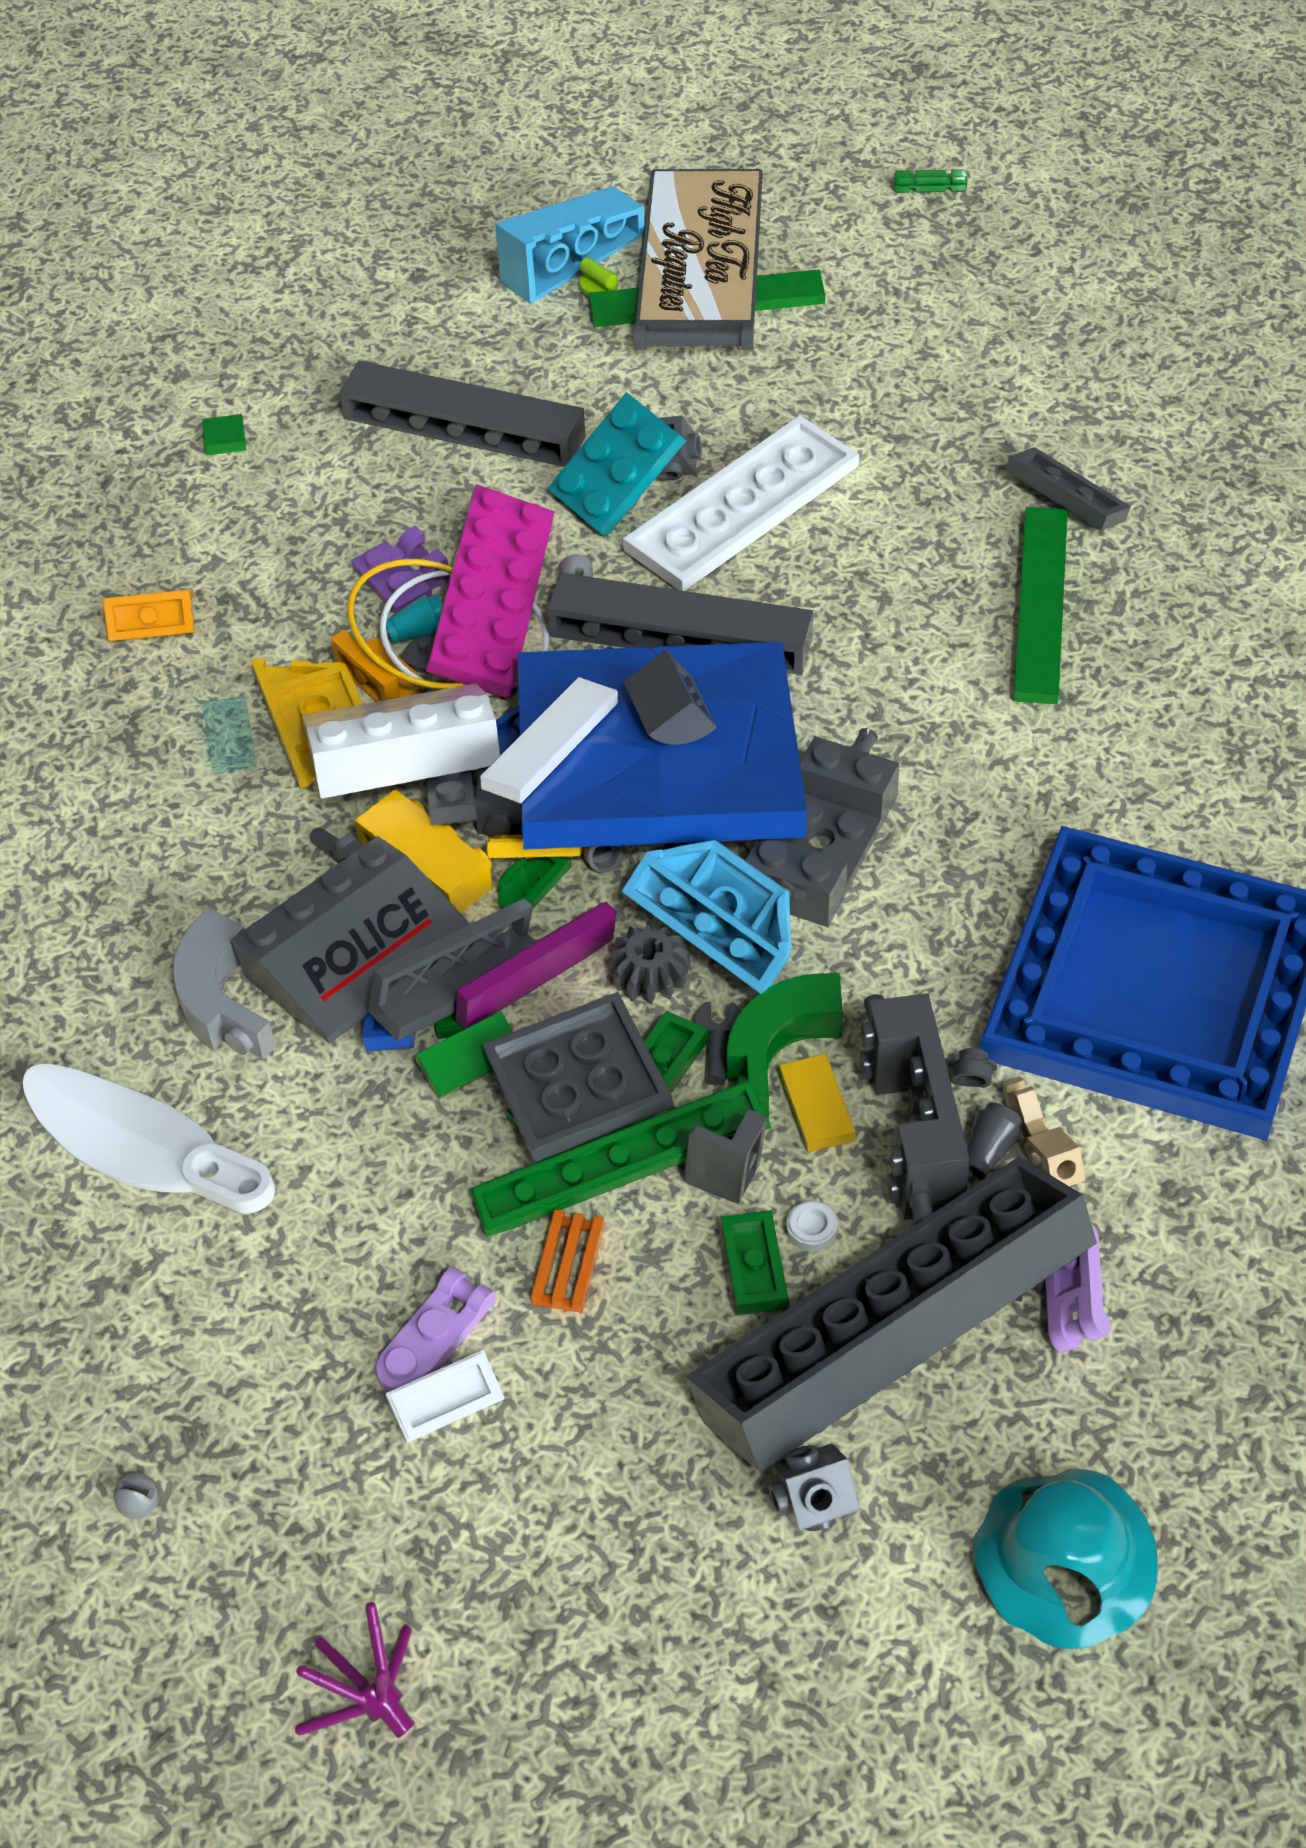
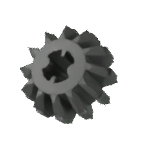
M648 921L644 930L638 931L629 926L626 937H616L613 952H611V957H609V969L612 972V976H614V984L617 986L618 991L627 989L631 1001L638 998L641 993H645L647 1000L652 1004L656 997L655 993L660 992L661 995L670 1000L674 993L673 987L684 988V984L687 981L686 974L688 969H690V955L685 948V942L681 935L672 936L668 925L658 931L654 930Z

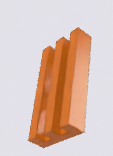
M554 1209L531 1295L532 1305L583 1313L605 1227L604 1217L594 1216L593 1221L585 1220L584 1214L574 1212L573 1217L565 1216V1211ZM563 1228L570 1229L553 1295H545ZM581 1232H590L573 1299L564 1298Z

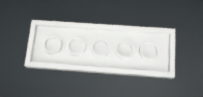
M799 415L624 537V551L676 589L685 591L859 466V454Z

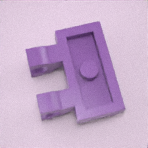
M414 525L400 536L395 547L384 541L352 559L351 563L353 570L361 577L370 569L394 560L424 558V560L448 565V560L439 549L429 554L421 544L426 540L425 534ZM410 565L396 566L374 574L365 583L386 604L390 596L406 582L422 574L440 569L420 566L419 570L414 571ZM450 575L431 578L415 584L396 599L390 610L395 614L424 594L427 597L432 596V589L448 582Z

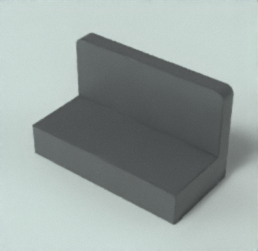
M748 1109L732 1140L694 1125L689 1134L684 1181L698 1189L739 1204L760 1166L767 1116Z

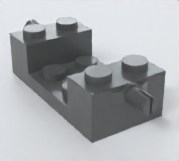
M867 728L860 729L852 746H845L814 736L800 761L807 808L806 838L756 840L745 860L789 891L790 915L825 927H829L898 796L900 763L869 753L878 739L877 734L871 729L868 735ZM817 836H825L830 838L833 844L827 845L824 848H817L812 846L809 841Z
M929 993L886 999L882 995L873 994L864 999L868 1021L861 1022V1035L864 1050H860L861 1072L864 1080L872 1079L876 1095L908 1091L911 1114H920L921 1121L898 1124L897 1145L889 1146L892 1173L887 1174V1185L891 1203H900L904 1220L914 1219V1225H916L966 1192L970 1159Z

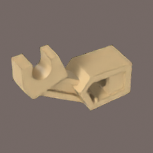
M1021 1076L1003 1081L1002 1086L1006 1106L1016 1112L1023 1122L1020 1130L1026 1140L1025 1149L1029 1162L1068 1186L1086 1181L1080 1147L1060 1127L1051 1130L1046 1128L1042 1120L1043 1114L1035 1089L1032 1086L1025 1088V1081Z

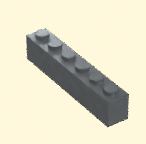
M359 360L340 390L345 420L561 467L567 465L577 453L586 437L584 408Z
M561 572L547 608L550 637L614 647H645L652 649L664 646L783 642L787 673L803 675L813 639V610Z

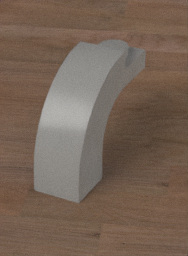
M207 907L183 935L174 958V983L185 1021L193 1034L213 1051L226 1040L228 1045L242 1055L250 1052L264 1060L275 1048L270 1022L235 1002L222 992L228 977L240 965L231 939L245 930V927Z

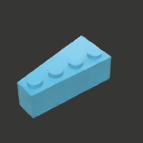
M614 186L495 223L500 283L529 304H532L583 273L580 270V264L584 258L589 257L599 263L644 236V206Z

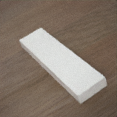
M578 677L480 776L481 789L522 803L618 704V691Z

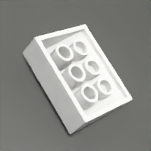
M477 683L302 716L321 799L489 767L500 757L496 719L487 693Z

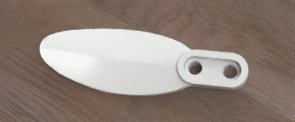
M37 1064L30 1067L24 1075L23 1089L26 1099L35 1117L48 1134L76 1159L116 1181L151 1191L169 1193L193 1192L244 1214L254 1213L265 1208L274 1197L275 1184L269 1169L264 1164L222 1145L215 1144L211 1136L198 1123L165 1103L100 1077L59 1065ZM217 1171L212 1177H204L208 1172Z

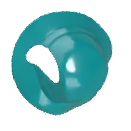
M1073 1469L1054 1476L1029 1477L1012 1482L994 1496L986 1517L976 1532L973 1541L974 1559L979 1576L997 1611L1008 1624L1023 1629L1041 1642L1052 1647L1063 1649L1087 1648L1115 1634L1126 1631L1146 1612L1156 1589L1158 1573L1156 1542L1145 1514L1117 1482L1096 1471ZM1036 1490L1025 1505L1021 1497L1022 1494ZM1056 1565L1075 1570L1095 1584L1100 1592L1101 1603L1098 1612L1091 1620L1080 1626L1070 1622L1063 1600L1043 1572L1046 1566Z

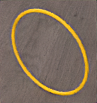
M400 559L380 564L363 574L350 592L347 615L351 631L365 653L389 673L419 686L442 690L466 685L463 683L426 681L397 670L382 660L366 644L354 618V602L358 590L374 574L388 568L405 565L427 566L451 573L452 566L423 559Z

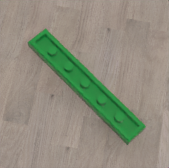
M820 269L758 275L755 311L825 304L826 294ZM639 288L589 293L594 327L636 323Z
M1026 507L1013 699L1015 702L1058 705L1068 509Z
M752 1079L470 1188L487 1237L553 1214L554 1209L563 1210L686 1162L689 1134L694 1125L732 1140L748 1109L767 1116ZM768 1117L765 1130L771 1128Z

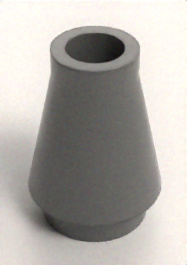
M994 1102L988 1103L984 1110L977 1111L967 1144L970 1159L969 1174L982 1180L987 1178L992 1168L1021 1137L1020 1127L1023 1122L1016 1112Z

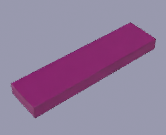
M607 902L601 903L457 989L456 1022L465 1030L494 1015L588 958L614 939L617 911Z

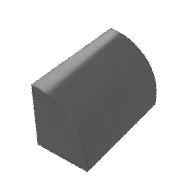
M667 649L624 681L648 735L654 740L669 745L688 744L705 737L717 728L691 674Z

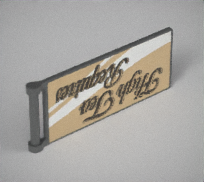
M653 169L651 171L636 324L634 326V350H647V346H741V350H754L762 169Z

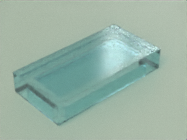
M246 695L202 703L213 775L258 768Z

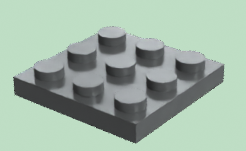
M619 992L482 1044L487 1061L534 1163L674 1108L672 1095Z

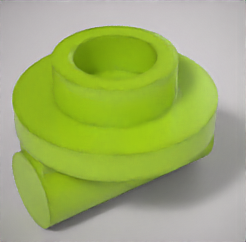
M589 257L582 260L580 270L583 272V275L580 278V289L584 294L590 296V292L617 290L618 277L613 271L606 269Z

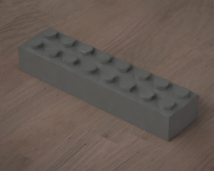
M1020 1156L685 1376L704 1424L761 1473L772 1464L780 1461L789 1451L796 1449L816 1434L823 1432L835 1421L859 1405L867 1402L885 1387L908 1374L913 1368L944 1347L952 1344L957 1338L985 1319L992 1317L1004 1306L1033 1289L1038 1283L1096 1245V1237L1083 1194Z

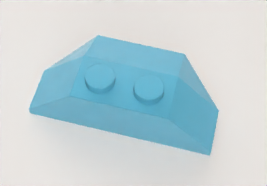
M712 840L678 846L667 850L646 852L621 891L760 994L771 987L791 956L789 891L719 841Z

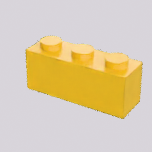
M394 789L355 819L358 841L362 845L369 843L379 836L403 852L460 913L493 889L492 865L487 855L477 847L472 849L463 842L450 825H431L430 815L424 806L415 799L409 800L398 790Z

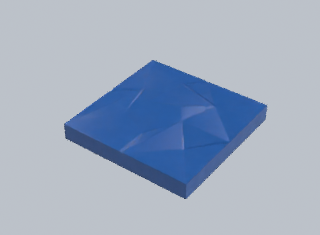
M783 642L664 646L652 649L639 647L518 652L520 736L578 677L618 691V704L522 802L523 849L692 843L712 840L741 841L806 838L807 808ZM665 649L691 674L717 726L715 730L705 737L688 744L669 745L651 738L624 684L627 678Z
M1061 825L983 1032L980 1049L986 1051L988 1059H992L996 1064L1268 1141L1306 1011V890Z

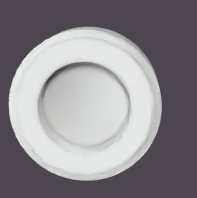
M806 1201L796 1205L789 1212L787 1217V1236L797 1248L808 1252H817L829 1247L836 1239L838 1228L837 1216L826 1204L818 1201Z

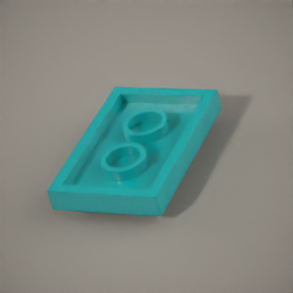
M626 392L549 485L548 489L605 537L612 532L686 440Z

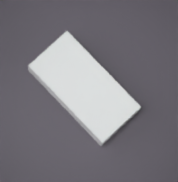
M484 1350L385 1394L406 1443L505 1399Z

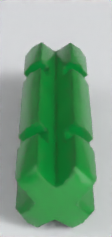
M952 169L951 173H946V170H915V174H910V170H897L894 173V191L896 193H910V189H915V193L946 192V189H951V192H964L967 189V172L964 169Z

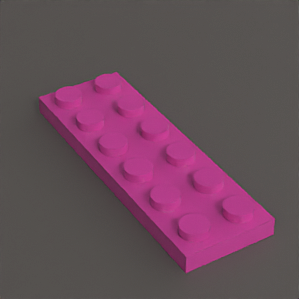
M478 484L475 485L425 671L466 685L477 683L484 691L509 699L518 671V652L523 650L555 511Z

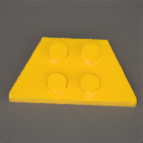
M265 658L252 659L251 664L254 675L299 788H306L316 780L302 716L362 705L361 697L346 663L323 662L315 664L304 660H291L290 667L266 666Z

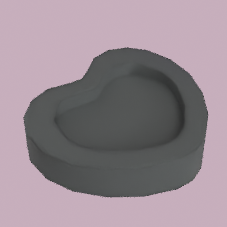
M428 635L415 638L405 647L402 653V660L414 671L430 673L425 670L434 636Z

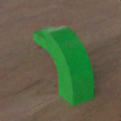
M840 972L807 974L772 985L762 994L754 997L744 1007L732 1027L727 1046L728 1082L738 1081L739 1084L752 1079L768 1119V1068L775 1055L786 1046L797 1041L842 1038L843 1008Z

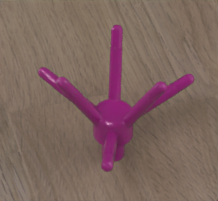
M374 1602L366 1604L365 1610L376 1666V1676L369 1681L324 1638H317L315 1646L358 1689L304 1665L297 1668V1675L357 1704L296 1725L295 1733L297 1735H304L366 1714L372 1722L381 1718L397 1738L404 1735L415 1722L398 1703L403 1694L396 1687L395 1681L412 1630L410 1626L406 1625L401 1628L389 1664H387L377 1606Z

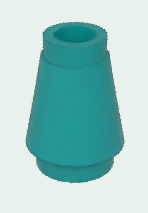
M424 594L387 619L386 629L393 645L398 642L414 640L418 637L435 635L442 609V603L438 594L430 597Z

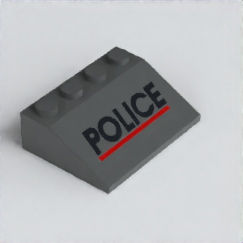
M377 836L298 893L289 897L261 919L252 923L248 928L232 938L231 941L245 977L277 1004L328 1043H331L364 1019L365 1015L369 1013L368 1006L374 970L447 936L470 923L407 855ZM438 959L435 960L428 969L432 968L433 965L438 961ZM400 978L390 982L389 988L393 987Z

